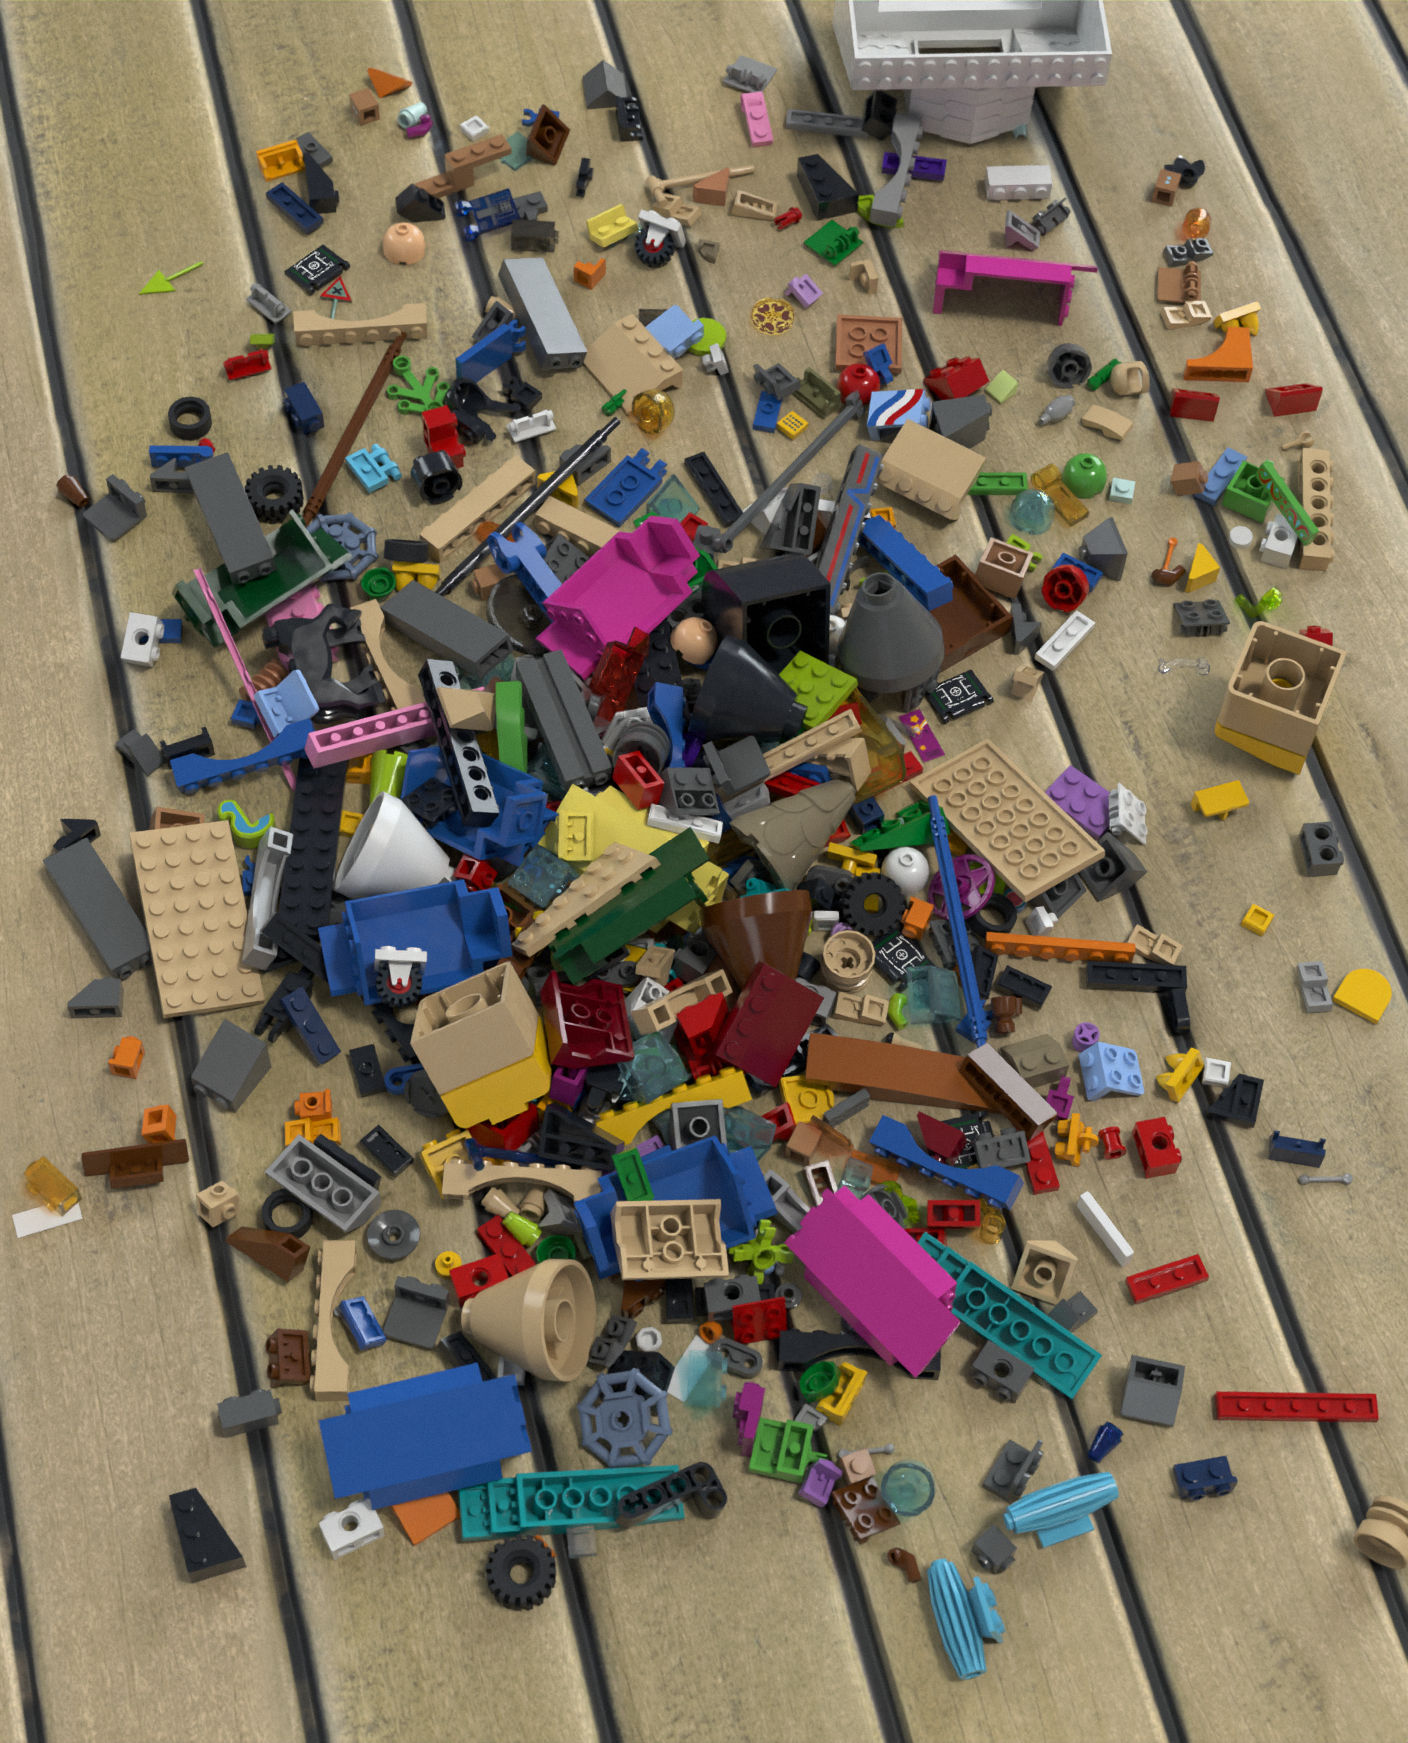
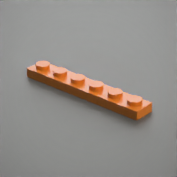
M987 932L984 942V948L997 955L1009 954L1016 955L1017 957L1034 956L1041 957L1042 959L1060 958L1067 961L1086 960L1132 963L1135 955V943Z

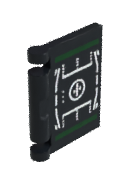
M323 244L289 267L284 273L306 290L309 295L315 293L312 286L317 290L321 289L343 273V269L340 266L348 270L350 264Z
M972 669L938 683V686L931 694L925 693V697L937 712L943 724L949 722L947 714H950L951 718L955 720L985 707L983 698H985L988 704L994 703L992 695L988 693Z
M895 927L894 929L890 928L888 933L882 934L871 943L875 950L874 966L893 985L901 980L902 983L897 989L903 992L907 987L932 970L935 964Z
M987 1111L941 1121L964 1132L967 1143L953 1167L978 1169L974 1147H970L969 1141L976 1140V1135L991 1132V1136H994L990 1121L979 1123V1120L988 1118Z

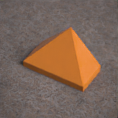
M368 67L367 70L379 98L410 87L413 83L376 68Z

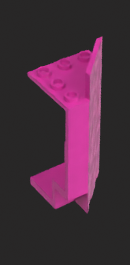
M939 250L933 313H942L945 288L972 290L974 276L1060 284L1058 326H1062L1064 317L1068 318L1069 305L1067 303H1071L1072 290L1070 288H1074L1075 275H1071V270L1097 273L1098 268L1094 265Z
M650 516L633 533L619 531L543 602L547 609V615L554 622L536 640L550 652L562 649L569 668L583 680L603 662L617 665L692 593L687 582L698 572L693 562L700 555L678 519Z
M843 1186L834 1194L826 1188L821 1195L823 1202L816 1208L812 1207L799 1223L802 1228L795 1234L790 1235L785 1244L806 1265L804 1278L891 1367L899 1361L916 1378L960 1325V1321L951 1313L953 1300L956 1297L957 1282L869 1194L859 1200L846 1186Z

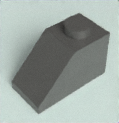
M576 444L569 450H565L559 457L560 466L582 445ZM601 445L572 473L577 486L611 462V448L608 445Z
M113 977L94 979L68 1002L67 1007L71 1019L122 1017L124 989L121 979Z

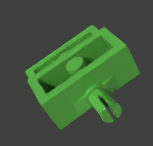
M760 1417L748 1472L802 1484L804 1471L809 1462L815 1463L819 1459L826 1460L827 1454L811 1451V1437L814 1425L788 1419L784 1423Z

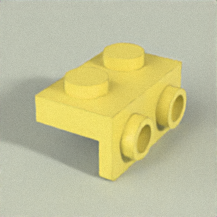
M560 809L559 816L556 817L555 821L556 830L559 831V839L555 842V854L558 856V859L563 862H593L594 812Z

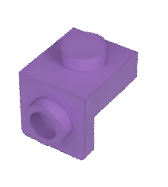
M819 1459L808 1467L799 1495L822 1508L827 1504L834 1482L842 1476L843 1471L837 1468L833 1462Z

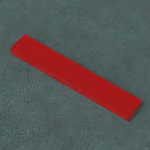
M1216 1391L1215 1393L1217 1420L1377 1423L1379 1420L1376 1394Z

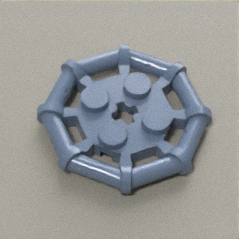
M348 512L342 515L327 516L319 514L306 527L309 533H314L319 528H322L349 551L353 557L339 566L341 570L332 571L320 579L321 582L341 579L356 580L357 576L378 559L375 537L377 532L375 528L364 524L354 517L353 513ZM351 526L360 531L361 534L356 535L350 530ZM367 542V550H360V544ZM358 559H361L354 567L352 566Z
M633 1368L631 1371L611 1374L600 1373L596 1376L597 1380L581 1403H577L576 1407L579 1410L583 1438L581 1444L583 1448L587 1447L609 1465V1469L641 1464L650 1465L655 1454L673 1432V1429L670 1428L666 1400L667 1392L659 1389L636 1368ZM627 1382L626 1391L613 1392L612 1384ZM636 1386L641 1387L652 1397L645 1401L644 1397L634 1392ZM603 1392L605 1394L603 1403L598 1408L593 1406L592 1404L599 1394ZM655 1404L659 1425L652 1424L650 1407ZM622 1411L630 1419L626 1427H624L623 1423H618V1417L622 1416ZM590 1414L595 1415L597 1432L595 1433L592 1431ZM649 1431L657 1433L648 1447L645 1448L641 1442L649 1435ZM603 1438L610 1442L612 1446L611 1452L597 1441ZM634 1446L636 1454L620 1455L621 1448Z

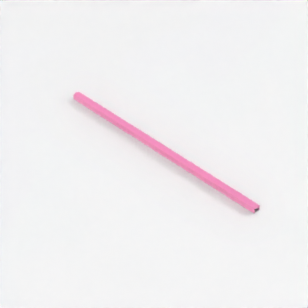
M201 567L195 571L193 569L271 743L276 737L273 736L253 697L256 690ZM290 765L281 766L291 790L295 791L296 779Z

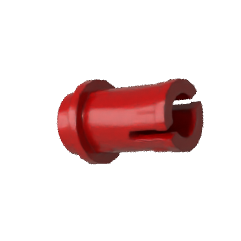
M791 207L788 212L775 217L774 223L776 226L781 224L777 228L782 230L793 223H799L800 219H802V213L799 208Z

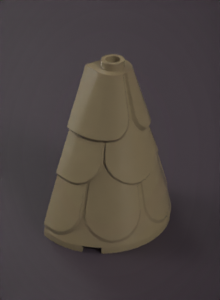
M834 779L801 790L797 795L772 802L768 806L740 815L729 824L741 842L754 848L771 874L767 881L773 883L776 890L783 888L795 890L812 863L818 858L829 837L836 833L856 800L854 795L856 790L849 782L844 783Z

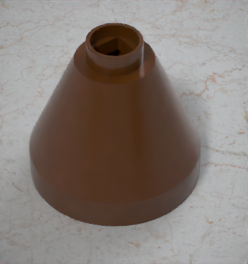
M790 890L752 895L716 903L699 910L702 932L741 990L746 985L758 961L767 964L796 981L813 913L809 891Z

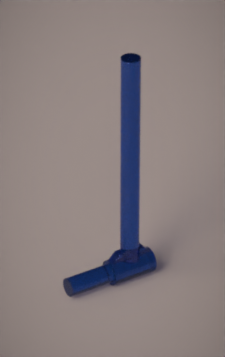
M468 1138L464 1142L468 1159L472 1161L476 1171H481L484 1168L483 1157L530 1164L538 1163L555 1167V1165L571 1166V1169L581 1170L582 1165L538 1157V1154L482 1146L474 1138Z

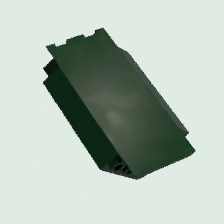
M292 509L288 512L282 526L265 536L274 556L277 567L276 571L235 586L232 584L224 563L204 576L231 636H233L352 559V555L322 528L314 533H309L305 528L306 522L299 513L296 514ZM195 578L187 584L184 580L177 583L172 595L185 613L183 618L187 622L191 621L194 629L202 637L206 636L214 648L223 643V636L197 579Z
M691 827L648 854L656 857L661 865L654 870L650 866L640 874L642 877L635 883L633 881L626 883L621 887V892L589 916L584 913L574 920L576 925L569 930L566 927L556 933L555 940L549 943L548 946L554 953V959L561 964L573 985L579 987L589 982L586 977L608 963L605 959L606 957L693 900L701 909L707 907L705 902L708 901V898L697 883L694 882L695 878L691 872L710 861V858Z

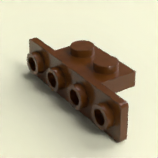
M186 1139L84 1152L81 1154L85 1176L110 1173L111 1189L164 1182V1166L189 1162V1153Z

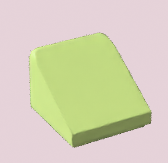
M1002 370L985 391L1001 404L1016 393L1018 382Z

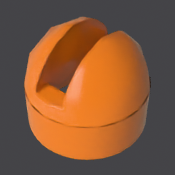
M707 1321L699 1327V1335L704 1342L713 1344L722 1335V1326L716 1322Z

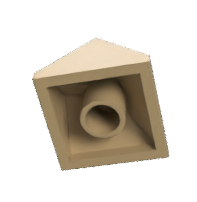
M438 687L436 689L450 728L493 730L496 713V693Z
M1027 1240L1011 1289L1057 1305L1065 1297L1078 1258L1056 1240Z

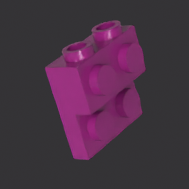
M745 1382L742 1393H736L732 1416L737 1418L736 1428H739L737 1445L742 1446L741 1456L750 1458L765 1394V1388L760 1387L759 1384L754 1382Z

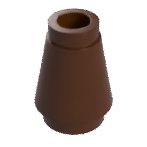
M66 474L58 480L56 484L58 492L79 508L89 502V497L76 477Z

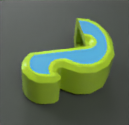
M224 800L218 806L219 821H229L232 837L235 843L242 848H257L260 839L269 827L276 828L273 813L251 824L236 800Z

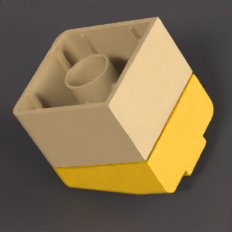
M1263 621L1254 623L1228 684L1214 727L1215 735L1273 766L1300 775L1347 651Z
M510 962L502 963L427 996L419 1003L410 1044L437 1092L441 1095L442 1101L457 1126L468 1128L487 1119L494 1125L528 1110L529 1101L543 1096L549 1091L551 1060L546 1027Z

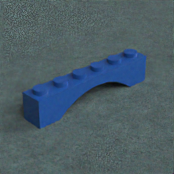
M655 682L648 692L647 710L653 723L666 732L670 741V751L664 763V770L667 767L685 768V761L682 760V753L685 748V739H682V732L685 728L683 710L686 703V698L683 697V687Z
M310 718L288 724L269 745L256 753L242 758L216 760L192 753L172 759L170 763L177 787L181 793L192 794L198 792L199 788L208 785L209 787L219 786L223 781L231 778L238 780L254 771L261 773L277 764L284 766L292 763L297 758L307 759L305 745L308 733L315 732L314 725Z
M882 1115L869 1140V1143L875 1149L874 1153L885 1159L891 1156L897 1159L896 1162L907 1169L913 1166L919 1169L921 1175L929 1179H933L934 1176L942 1179L941 1183L951 1189H956V1187L965 1190L964 1193L971 1198L978 1200L979 1197L988 1200L987 1204L998 1210H1001L1002 1207L1011 1210L1024 1185L1020 1175L997 1165L979 1169H963L938 1162L918 1147L905 1124L885 1115Z

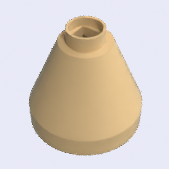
M545 1260L480 1291L475 1298L467 1299L461 1313L462 1328L466 1335L473 1336L480 1345L542 1380L572 1381L585 1368L595 1338L596 1302L590 1277L585 1268L576 1260Z

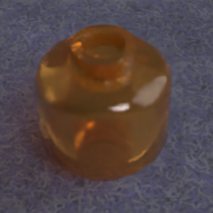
M1190 209L1183 220L1182 229L1184 234L1188 238H1204L1210 231L1211 216L1205 209Z

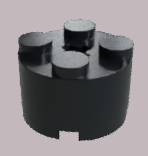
M445 450L418 456L413 460L411 479L424 501L427 500L430 504L448 502L454 497L453 494L456 490L460 491L462 488V477L452 458Z

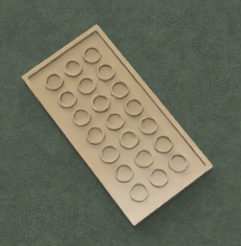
M988 738L910 781L911 789L923 801L928 802L927 798L929 796H937L938 804L943 807L949 827L978 856L984 858L991 865L993 871L1024 902L1031 900L1105 857V850Z
M229 821L130 832L129 839L163 1018L264 1004L265 999L259 969L242 963L248 915Z

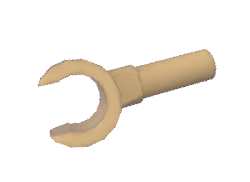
M1304 431L1300 433L1298 439L1283 444L1282 449L1286 450L1301 444L1305 448H1310L1314 445L1313 439L1304 441L1306 438L1311 437L1309 432Z

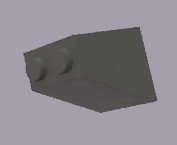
M984 394L932 402L928 429L970 449L985 440L986 431L990 428L991 404L987 403Z
M225 1019L191 1076L194 1091L203 1098L207 1096L214 1100L219 1108L223 1110L229 1109L236 1113L272 1067L267 1043Z

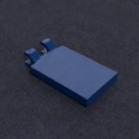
M516 319L512 320L508 326L504 323L455 359L456 378H470L477 383L512 358L513 352H523L526 349V342L522 341L519 344L517 342L518 338L525 335V326L516 329L518 327Z
M641 448L633 458L627 455L584 499L585 505L620 528L663 483L662 478L667 473V470L664 469L667 463L659 459L651 469H648L645 466L650 461L647 457L650 452L644 448Z

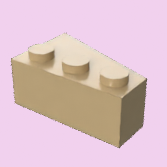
M849 738L802 762L826 765L832 780L838 779L844 783L849 782L856 792H858L871 773L864 738Z

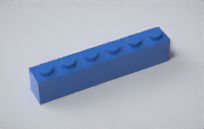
M880 515L864 521V530L860 536L858 535L859 544L896 580L901 582L928 611L953 600L952 590L954 587L951 579L945 577L936 565L933 566L924 554L916 550L913 543H909L901 532H897L892 527L889 521H886Z

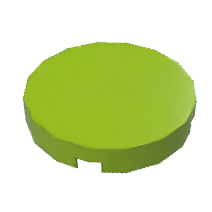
M710 318L693 320V323L699 320L704 325V337L697 344L689 347L688 350L693 354L704 356L711 354L709 346L718 343L722 350L726 342L725 328L718 321Z

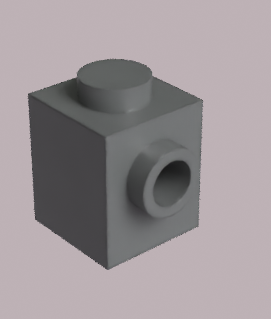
M993 1524L974 1542L971 1551L977 1556L980 1566L987 1571L990 1569L995 1575L1000 1569L1005 1572L1016 1561L1014 1555L1017 1547Z

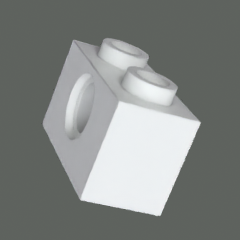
M1276 514L1274 522L1269 521L1265 534L1269 535L1268 539L1263 538L1259 551L1263 552L1262 562L1287 569L1298 536L1284 516Z
M129 613L121 659L124 662L154 667V662L158 661L160 648L158 647L159 638H162L164 634V625L158 617ZM148 635V642L145 645H139L140 638Z
M362 1499L351 1503L348 1509L340 1513L331 1512L323 1518V1521L319 1522L321 1533L334 1560L385 1536L383 1525L375 1509L372 1510L370 1499L365 1501ZM350 1522L358 1524V1527L353 1531L344 1530V1526Z

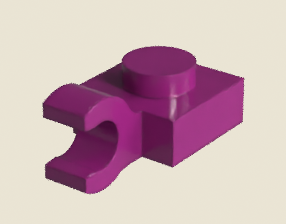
M1061 1076L1057 1091L1049 1089L1046 1102L1058 1113L1054 1118L1056 1120H1068L1074 1096L1067 1094L1071 1081L1069 1077Z

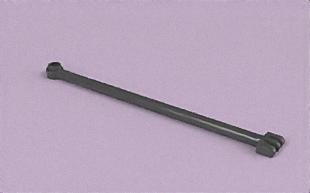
M858 391L852 392L845 399L847 407L724 533L714 536L712 547L719 548H715V552L727 553L730 551L735 537L851 417L859 419L865 413V408L861 406L863 404L862 400L858 399L860 397Z

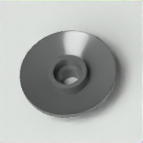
M388 1210L380 1213L371 1221L367 1231V1239L370 1248L378 1256L385 1259H400L415 1250L420 1240V1229L415 1218L409 1213L401 1210ZM396 1235L399 1237V1239L397 1241H391L390 1237Z

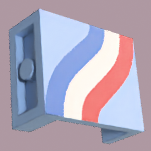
M910 389L872 392L867 422L871 441L880 440L882 428L902 427L907 419L928 428L927 411L931 409L930 398L926 397L925 390Z

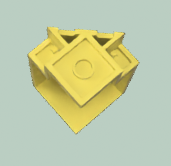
M572 784L556 813H559L560 809H565L567 811L594 812L593 862L614 842L649 854L679 834L648 826L647 820L650 808L637 810L624 793L612 786H609L603 793L599 792L595 797ZM550 821L545 830V835L538 842V845L555 854V842L559 839V831L556 830L554 821ZM698 839L707 852L709 841ZM559 859L558 865H560L558 876L572 883L587 870V867L592 862H563ZM708 861L691 873L695 878L694 882L697 883L708 898L705 904L710 906L721 902L729 874ZM693 900L650 928V930L657 933L668 921H671L688 932L695 934L701 927L699 916L701 907Z

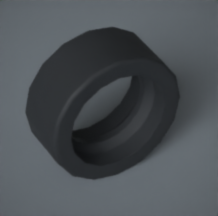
M183 397L176 400L169 408L170 428L175 436L185 440H194L205 436L210 431L212 426L210 407L204 400L198 397ZM187 412H197L203 415V418L195 424L186 425L177 421L180 415Z
M387 539L384 545V558L402 562H427L429 544L415 540Z
M992 892L988 902L982 908L987 907L997 910L1004 917L1005 924L1000 926L993 925L987 922L979 911L968 918L971 929L984 939L987 932L1009 934L1017 920V910L1014 904L1007 897Z
M283 1188L273 1192L266 1198L262 1206V1219L266 1230L290 1233L299 1239L309 1231L313 1223V1212L310 1206ZM293 1202L301 1206L303 1217L296 1225L280 1227L273 1222L272 1212L278 1205Z

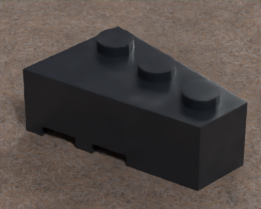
M818 153L798 158L797 178L817 221L857 212L859 194Z
M556 1102L546 1105L538 1157L612 1172L616 1170L611 1156L624 1151V1141Z
M196 1487L169 1495L191 1583L246 1567L242 1554Z

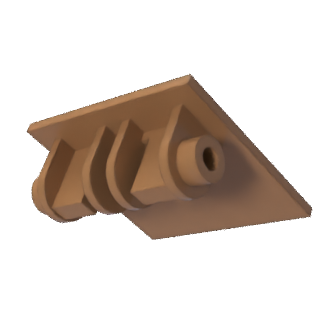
M1189 261L1185 269L1158 267V301L1176 303L1201 301V271L1198 270L1196 262Z

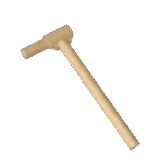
M753 164L729 168L730 177L754 173ZM721 170L662 181L655 176H649L646 179V184L660 207L667 206V200L663 195V191L666 188L698 183Z

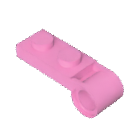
M762 91L741 94V109L746 116L752 147L773 145L772 131Z

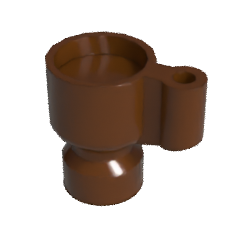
M1015 996L991 998L992 1015L997 1018L995 1033L1015 1032V1023L1012 1021V1018L1022 1014V998H1016Z

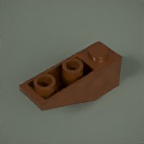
M244 1226L229 1235L225 1241L287 1282L304 1271L311 1248L290 1233Z

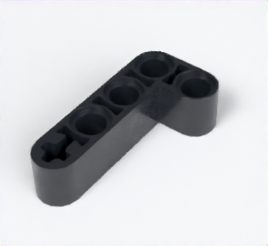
M697 1462L624 1495L619 1500L613 1517L619 1526L627 1528L693 1499L701 1515L713 1519L720 1515L727 1503L728 1497L712 1466L706 1462ZM694 1475H702L706 1482L697 1481ZM670 1485L679 1486L682 1493L673 1492ZM646 1496L655 1497L658 1504L649 1503ZM707 1499H715L719 1506H711Z

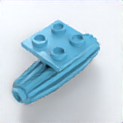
M1110 1472L1075 1477L1022 1496V1499L1006 1507L1003 1520L1007 1529L1013 1530L1015 1534L1036 1531L1042 1547L1046 1548L1094 1531L1089 1514L1116 1500L1119 1497L1118 1487Z
M947 1559L933 1561L931 1567L927 1570L931 1605L944 1648L959 1679L968 1680L976 1678L987 1671L982 1637L994 1638L998 1644L1004 1642L1001 1633L1006 1632L1001 1616H998L997 1611L993 1609V1606L997 1605L994 1592L990 1589L988 1583L984 1584L979 1576L973 1578L975 1586L968 1592L954 1563L947 1562Z

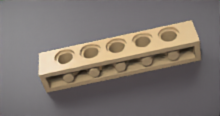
M1302 448L1298 461V502L1319 530L1311 544L1304 546L1299 539V569L1327 571L1329 563H1333L1334 549H1331L1334 541V531H1331L1334 513H1330L1334 501V496L1330 495V491L1333 488V477H1330L1333 469V460H1330V450Z

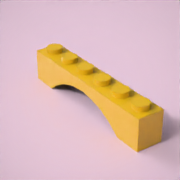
M730 1066L720 1070L721 1074L717 1076H701L696 1079V1083L689 1086L686 1083H682L672 1087V1092L663 1095L662 1092L647 1096V1101L638 1103L637 1100L628 1102L619 1111L614 1112L613 1109L603 1111L598 1114L599 1118L594 1120L596 1126L624 1141L625 1146L632 1142L637 1132L658 1113L669 1109L671 1103L722 1099L723 1107L731 1108L751 1101L752 1098L743 1071L740 1068L735 1069L734 1066Z

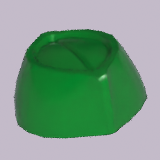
M386 567L371 569L361 579L362 589L369 600L376 599L378 603L386 600L391 595L396 584L395 576Z
M552 1235L540 1242L536 1251L539 1263L548 1259L575 1260L576 1250L571 1238L560 1235Z
M830 1361L817 1362L806 1369L800 1378V1389L807 1402H816L830 1396L838 1387L841 1377L840 1370L834 1362Z

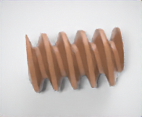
M273 658L271 662L265 665V668L259 670L258 674L253 675L251 681L257 692L276 687L289 673L280 661ZM241 686L239 693L243 700L252 702L245 686Z

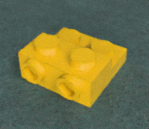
M456 1129L445 1135L447 1138L445 1141L438 1143L435 1139L423 1145V1151L419 1153L427 1173L432 1178L442 1200L444 1163H450L452 1159L465 1160L466 1164H476L477 1161H482L468 1130L461 1133L460 1129Z

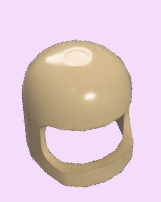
M1142 361L1120 363L1113 367L1110 381L1113 390L1117 394L1148 393L1150 385L1149 373ZM1138 369L1142 372V389L1139 384Z

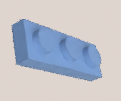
M1228 447L1208 473V482L1205 483L1203 493L1195 494V497L1215 506L1226 491L1242 461L1247 460V456Z

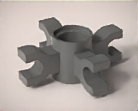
M542 958L534 960L532 967L527 971V975L521 980L528 996L535 999L536 1007H542L540 990L550 973L548 968L542 966ZM565 971L557 973L560 982L569 980Z

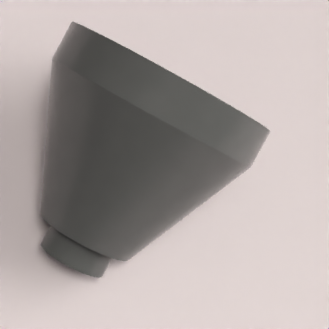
M881 572L868 576L859 588L838 640V655L842 671L856 678L859 688L877 693H894L911 689L929 679L938 670L943 661L945 646L941 626L935 617L901 582L894 579L892 575Z

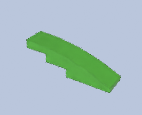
M520 681L497 682L496 719L499 760L527 774V735L524 733L525 709L522 708V683Z

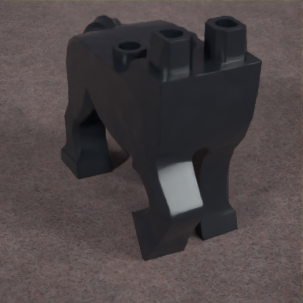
M331 603L327 604L314 619H282L274 621V626L262 629V640L265 649L278 647L279 652L287 655L290 659L288 665L289 673L294 670H300L319 707V711L311 718V721L316 724H329L341 718L360 720L361 711L385 706L380 681L377 682L374 679L372 664L366 666L358 677L348 682H339L331 677L332 653L330 649L350 644H365L366 639L364 634H362V624L359 619L362 614L361 610L348 609ZM333 623L342 626L336 629H329Z

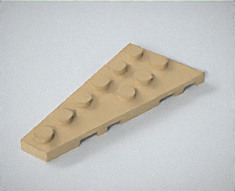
M614 842L605 849L604 853L595 862H592L587 867V870L579 878L570 884V887L561 896L555 898L552 905L544 913L538 915L535 922L527 930L521 932L511 945L517 952L531 957L555 940L557 932L566 927L569 930L576 925L574 920L584 913L589 916L620 894L621 887L631 881L637 882L642 878L640 874L650 866L654 870L661 864L654 856Z

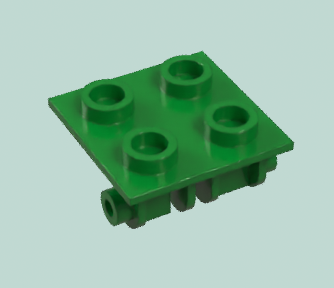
M830 220L805 240L803 244L836 266L864 242L858 238L859 229L857 227H849L846 230L834 220Z

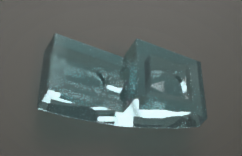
M850 1157L844 1168L837 1191L846 1186L860 1199L864 1192L869 1189L874 1166Z

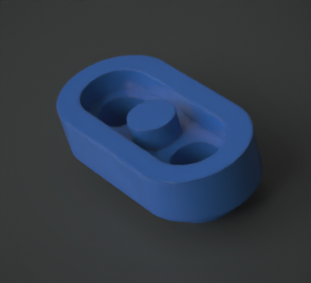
M422 1063L390 1069L384 1077L387 1091L394 1095L404 1094L405 1083L413 1073L425 1070ZM396 1081L402 1082L399 1086L394 1085Z

